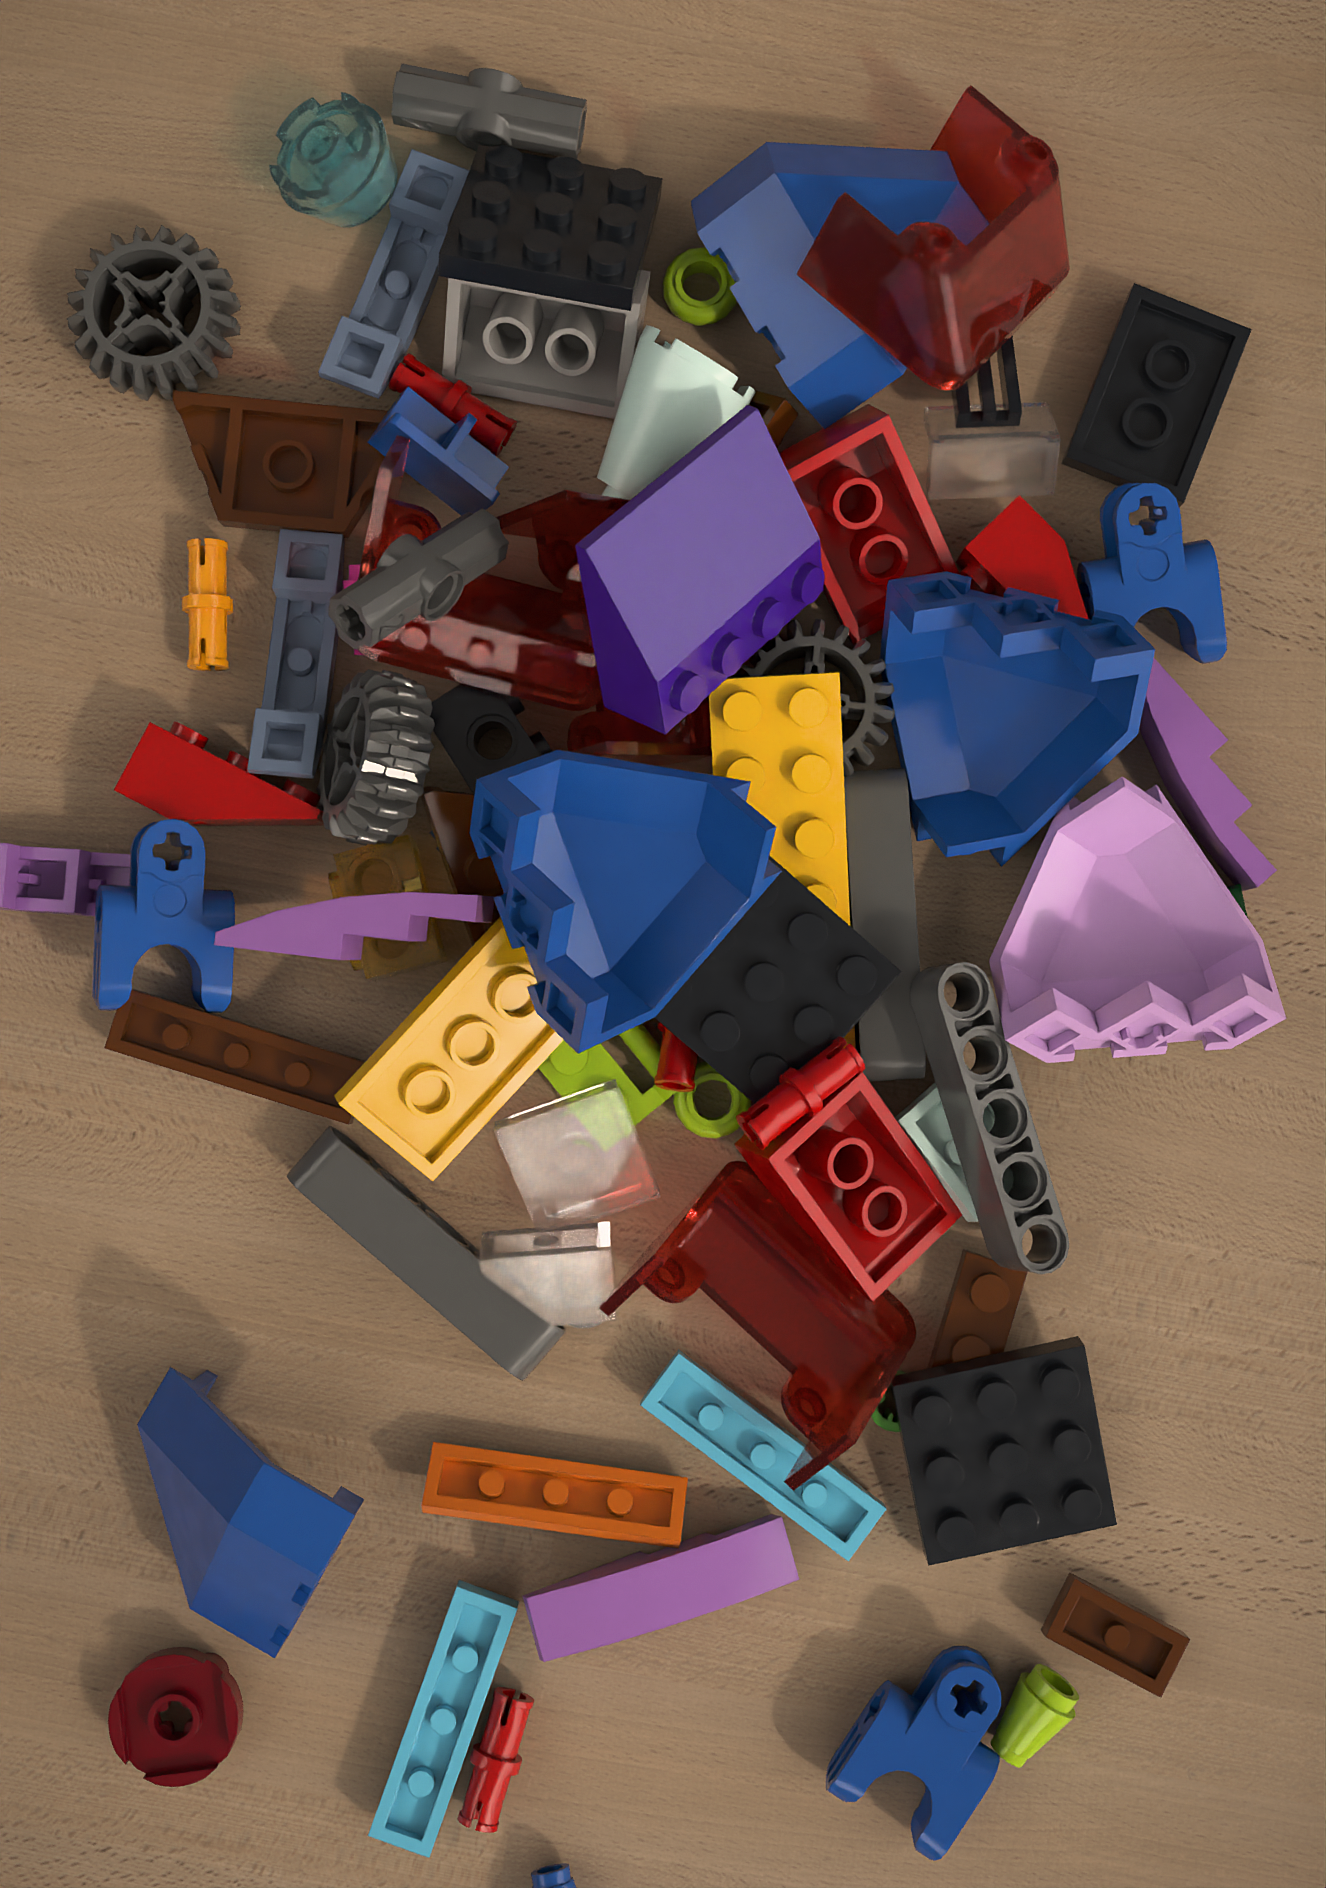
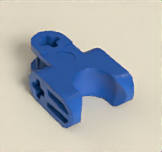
M1125 483L1115 487L1105 497L1100 508L1099 521L1102 530L1105 558L1081 562L1077 568V583L1088 619L1092 620L1096 610H1101L1123 616L1134 627L1142 615L1152 609L1163 607L1172 615L1177 623L1180 643L1186 654L1202 664L1219 661L1227 651V637L1219 569L1213 546L1207 539L1183 543L1180 508L1176 497L1168 488L1157 483ZM1140 506H1147L1149 518L1139 521V525L1130 524L1129 513L1137 511Z
M177 819L151 822L141 828L133 838L130 849L129 886H98L95 906L92 997L99 1010L114 1011L129 1000L132 990L134 966L148 949L163 944H169L179 949L186 957L191 967L193 998L203 1010L208 1013H222L231 1002L234 948L214 945L215 932L235 925L233 892L231 890L204 889L206 854L204 840L197 829L185 821ZM170 835V844L175 847H181L182 855L181 859L170 861L168 870H166L164 859L153 856L154 845L165 843L166 836Z
M952 1646L941 1651L932 1661L912 1695L891 1681H885L873 1694L827 1767L826 1790L845 1802H856L864 1795L867 1788L876 1778L888 1772L905 1771L920 1778L925 1783V1793L919 1806L913 1813L911 1832L915 1850L933 1861L941 1859L947 1853L987 1792L998 1770L999 1755L980 1742L1001 1708V1691L987 1659L979 1651L968 1646ZM974 1680L976 1689L972 1693L966 1689H961L955 1696L953 1687L957 1683L963 1687H968Z

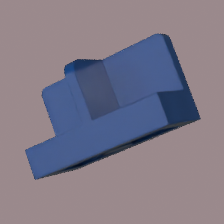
M407 387L398 396L367 442L461 516L467 512L474 514L482 508L486 510L491 507L500 495L495 488L509 468L508 465L469 435L477 418L468 413L455 424L410 387Z

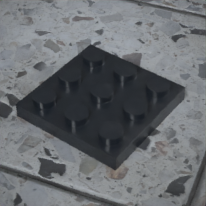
M479 145L439 252L438 276L631 311L660 202L663 178L644 175L642 172L632 168L615 170L582 164L579 160L571 157L549 158L522 153L516 148L505 145L494 147Z
M770 855L768 859L779 867L782 872L655 1017L754 1104L780 1084L779 1076L792 1067L799 1070L830 1046L837 1037L844 1038L902 972Z
M1079 1336L889 1377L923 1552L928 1566L1117 1525L1085 1345Z

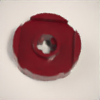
M172 1647L154 1652L130 1670L110 1704L108 1729L113 1748L125 1765L130 1761L136 1769L146 1773L143 1779L155 1785L180 1787L196 1783L213 1772L233 1748L243 1723L242 1695L236 1680L229 1673L227 1662L215 1653H203L188 1647ZM171 1701L181 1702L183 1707L189 1708L192 1718L187 1720L182 1732L175 1731L172 1721H162L160 1712L167 1710Z

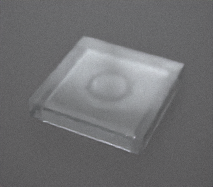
M616 1079L494 1121V1133L540 1240L660 1198L658 1183Z

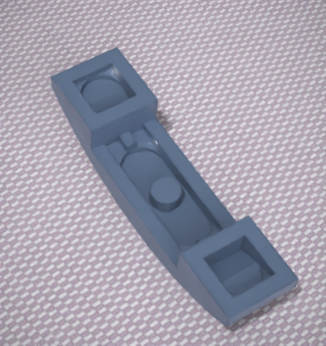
M411 149L389 202L390 220L349 318L341 316L318 371L321 378L380 399L388 387L397 366L402 362L431 299L439 278V252L469 170Z
M280 529L272 585L276 596L262 706L255 709L247 768L249 773L314 779L326 730L336 665L339 634L328 612L330 598L343 590L345 547L343 534Z

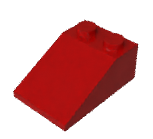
M867 404L839 419L825 430L823 428L779 452L820 538L822 569L825 574L823 593L840 624L849 628L848 638L853 645L883 629L888 580L946 571L960 575L889 414Z
M861 1072L822 1101L823 1109L812 1118L806 1115L801 1117L773 1139L765 1149H759L755 1141L751 1142L745 1134L734 1143V1146L769 1193L867 1299L874 1301L962 1216V1213L867 1077Z

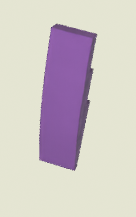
M1154 658L1139 727L1140 733L1165 787L1199 842L1234 885L1241 884L1242 891L1257 888L1277 870L1234 823L1252 804L1210 758L1228 739Z
M0 843V910L95 917L96 896L99 885L129 886L130 854L99 853L80 849L30 847Z
M423 892L340 897L277 910L215 932L214 945L333 960H361L364 936L400 941H426L429 917L492 923L494 898L481 895Z
M770 1514L718 1535L703 1533L680 1542L679 1549L666 1547L651 1554L640 1551L522 1597L539 1659L546 1662L681 1623L799 1580L783 1519L781 1516Z

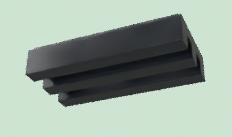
M997 310L995 319H985L984 311H972L970 320H960L959 312H947L944 329L956 428L1019 426L1022 416V405L1009 310ZM987 337H995L1004 410H996ZM962 338H972L981 411H971Z

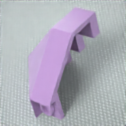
M1122 776L1084 802L1073 797L1054 816L989 959L1005 1041L1046 1063L1074 1061L1075 1050L1107 1047L1111 1049L1112 1058L1166 1054L1167 1043L1202 1040L1205 1051L1232 1049L1286 1019L1262 938L1157 784L1144 792Z

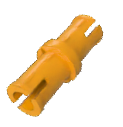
M195 538L187 541L188 595L182 597V611H185L189 616V660H187V667L192 670L211 671L212 665L215 666L216 671L229 669V662L227 660V615L233 613V599L227 596L228 542L220 539L204 538L205 546L201 545V540Z

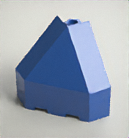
M766 142L691 200L696 230L710 255L714 257L719 255L726 263L731 277L736 282L730 287V290L754 331L764 334L782 360L775 366L785 384L824 430L905 373L993 228L959 182L947 151Z
M947 571L888 580L879 659H883L886 664L884 671L881 673L883 682L892 683L894 687L893 694L886 699L888 706L895 710L891 723L900 765L906 771L909 808L916 841L933 839L945 857L971 855L978 851L989 850L1002 867L1138 735L1155 648L1123 616L1096 610L1092 620L1057 611L1059 603L1057 599L1010 587L1004 592L1003 597L970 589L971 577Z
M555 750L476 779L469 834L478 858L482 859L490 856L504 893L493 898L512 949L524 946L537 981V983L527 987L534 1009L578 1054L656 1017L782 872L779 867L768 859L776 826L746 802L751 781L563 750Z
M170 1367L137 1425L189 1609L275 1658L319 1584L320 1578L365 1499L342 1486L332 1498L272 1463L207 1397L218 1377L216 1374L206 1370L192 1380Z

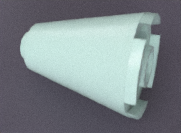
M646 325L640 335L597 475L598 479L607 484L601 496L620 507L629 502L746 405H749L755 394V390L750 386H740L738 391L735 392L732 388L739 377L682 341L675 338L672 345L665 341L663 346L655 343L661 330Z

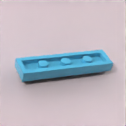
M679 1349L640 1401V1406L847 1561L851 1559L886 1511L885 1504Z
M461 1580L458 1581L368 1836L427 1858L430 1857L517 1612L519 1601Z

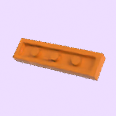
M433 1442L421 1506L422 1513L679 1549L688 1478Z

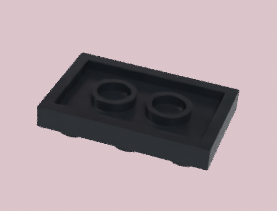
M1134 283L1127 295L1061 464L1117 486L1125 483H1157L1170 490L1176 497L1180 508L1185 502L1252 329Z

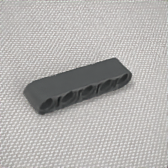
M905 768L858 770L849 776H844L850 927L902 972L855 1024V1048L864 1061L865 1070L863 1073L869 1082L923 1079L926 1071V1053L910 999L912 981L920 972L906 771Z
M968 962L927 967L920 971L912 981L910 989L911 1005L987 1250L992 1260L1001 1267L1035 1274L1052 1273L1060 1268L1067 1258L1069 1250L1068 1233L1009 1042L1005 1041L1001 1016L991 983L982 969ZM948 979L953 982L957 994L952 1008L944 997V987ZM968 1041L972 1044L976 1056L971 1070L967 1068L963 1055ZM988 1104L991 1105L995 1117L993 1127L989 1132L986 1130L983 1122L984 1110ZM1009 1166L1013 1172L1014 1181L1011 1190L1006 1194L1002 1179L1005 1170ZM1029 1229L1033 1242L1031 1250L1025 1256L1022 1240L1024 1234Z
M328 1126L287 1174L289 1181L307 1199L514 1377L524 1381L565 1334L566 1328L549 1310L356 1143L336 1128Z

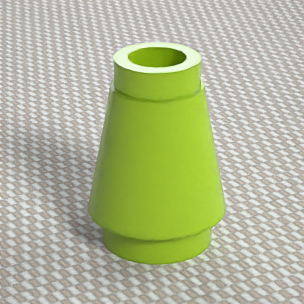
M1036 1664L1030 1673H1021L996 1729V1734L990 1741L994 1751L1009 1764L1018 1768L1023 1767L1028 1759L1076 1716L1073 1707L1079 1700V1695L1075 1688L1059 1673L1042 1664Z

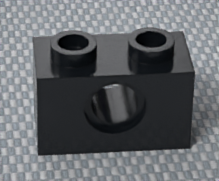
M485 668L431 702L433 708L430 717L433 718L435 723L433 731L473 794H475L476 779L553 752L540 731L529 737L516 718L518 714L525 711V708L507 679L503 678L499 682L494 683ZM492 729L504 730L512 736L510 750L499 759H487L478 752V744L481 737Z

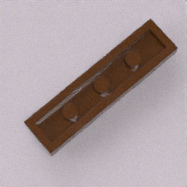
M133 988L129 1000L116 1010L104 1047L111 1051L348 1125L353 1123L354 1116L338 1104L334 1095L366 1062Z

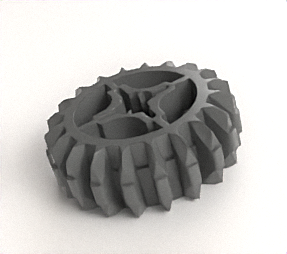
M137 225L133 233V242L125 244L119 235L111 233L110 241L114 250L106 256L102 251L90 248V257L96 267L93 271L75 269V278L85 289L67 293L68 303L77 311V313L68 317L67 320L69 329L74 335L80 336L75 341L77 352L83 359H91L89 366L91 371L99 379L110 377L111 386L119 393L124 394L133 386L134 393L139 399L146 401L150 399L156 386L164 399L173 401V390H176V384L182 382L189 392H197L199 387L194 376L201 371H204L208 377L218 379L219 371L212 362V359L215 356L232 358L233 349L224 338L240 335L241 326L237 319L231 315L239 311L241 305L236 293L229 291L233 287L234 282L227 269L218 268L219 260L216 254L208 248L199 251V245L195 238L187 233L175 241L171 230L161 225L153 241H151L146 230ZM163 273L155 280H139L147 275ZM200 292V315L194 330L189 335L184 329L185 317L194 307L191 300ZM121 294L124 297V309L121 315L114 321L117 328L110 334L111 312L117 298ZM138 301H143L151 310L155 309L163 314L171 328L166 327L158 318L154 319L146 314ZM164 346L173 349L160 355L144 356L155 347Z
M797 619L790 620L787 625L788 641L783 642L778 633L776 637L765 643L769 650L767 653L760 648L748 659L754 666L753 668L742 664L740 669L731 677L766 676L779 664L805 657L802 674L823 673L825 669L824 661L833 664L844 672L853 684L858 696V701H853L849 699V695L840 693L842 722L844 719L858 721L854 734L843 743L844 776H849L854 773L853 766L848 759L849 757H852L857 763L868 767L874 761V756L871 750L863 743L864 741L874 746H884L888 739V734L883 729L873 725V722L886 723L893 720L895 710L889 706L876 704V701L886 699L892 695L894 687L892 683L881 682L873 684L871 680L884 671L886 664L883 659H876L864 665L861 659L869 650L870 643L866 639H862L852 650L844 646L849 635V628L844 625L837 629L833 640L823 637L826 627L823 619L814 620L811 636H803L801 624Z
M370 669L365 673L358 672L351 680V683H348L343 689L342 699L334 705L332 721L327 724L328 733L326 741L322 745V762L318 767L320 782L317 792L321 796L318 808L323 811L322 820L325 829L331 830L333 836L346 838L347 842L365 846L368 843L373 845L391 844L407 828L408 818H412L416 814L417 800L419 796L424 794L423 784L425 776L430 771L428 766L429 756L434 748L431 742V733L435 723L433 718L430 717L433 707L431 699L427 698L425 686L417 684L415 680L403 677V674L384 669L382 672Z

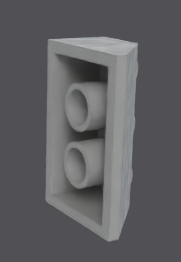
M641 270L631 311L448 278L442 376L453 383L462 380L472 387L471 393L615 419L637 344L643 332L651 271Z

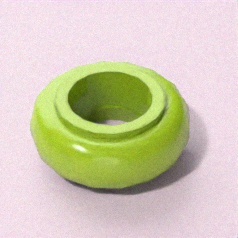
M705 247L688 249L677 255L666 269L662 283L664 300L671 312L683 322L696 326L714 324L725 318L737 302L730 290V287L736 282L731 277L726 263L719 255L715 257L710 255ZM694 273H706L717 280L719 291L709 300L698 301L690 298L682 287L684 281Z
M706 1061L697 1063L694 1091L676 1092L674 1094L673 1104L677 1117L687 1130L700 1137L717 1139L731 1135L740 1128L736 1116L742 1111L745 1112L749 1109L752 1101ZM709 1080L726 1083L732 1096L729 1111L716 1118L699 1115V1111L694 1103L696 1087Z

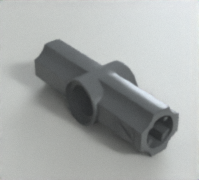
M401 64L400 70L396 73L392 92L393 103L391 113L395 125L456 136L461 144L474 151H477L479 145L489 147L505 145L559 157L578 158L585 131L586 99L525 88L514 76L491 68L474 69L469 72V76Z
M482 508L474 514L470 512L465 513L422 541L412 534H405L397 538L381 556L376 570L330 598L328 615L333 620L339 637L357 650L363 645L372 647L419 615L427 621H436L442 618L455 605L466 584L506 559L509 541L501 531L499 520Z

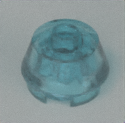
M341 92V100H333L322 105L314 98L306 100L295 108L281 124L276 136L283 144L277 157V165L269 164V170L274 182L279 186L282 198L292 209L337 227L350 228L371 220L386 206L395 190L398 170L384 123L380 115L372 107L360 103L354 96L348 93Z

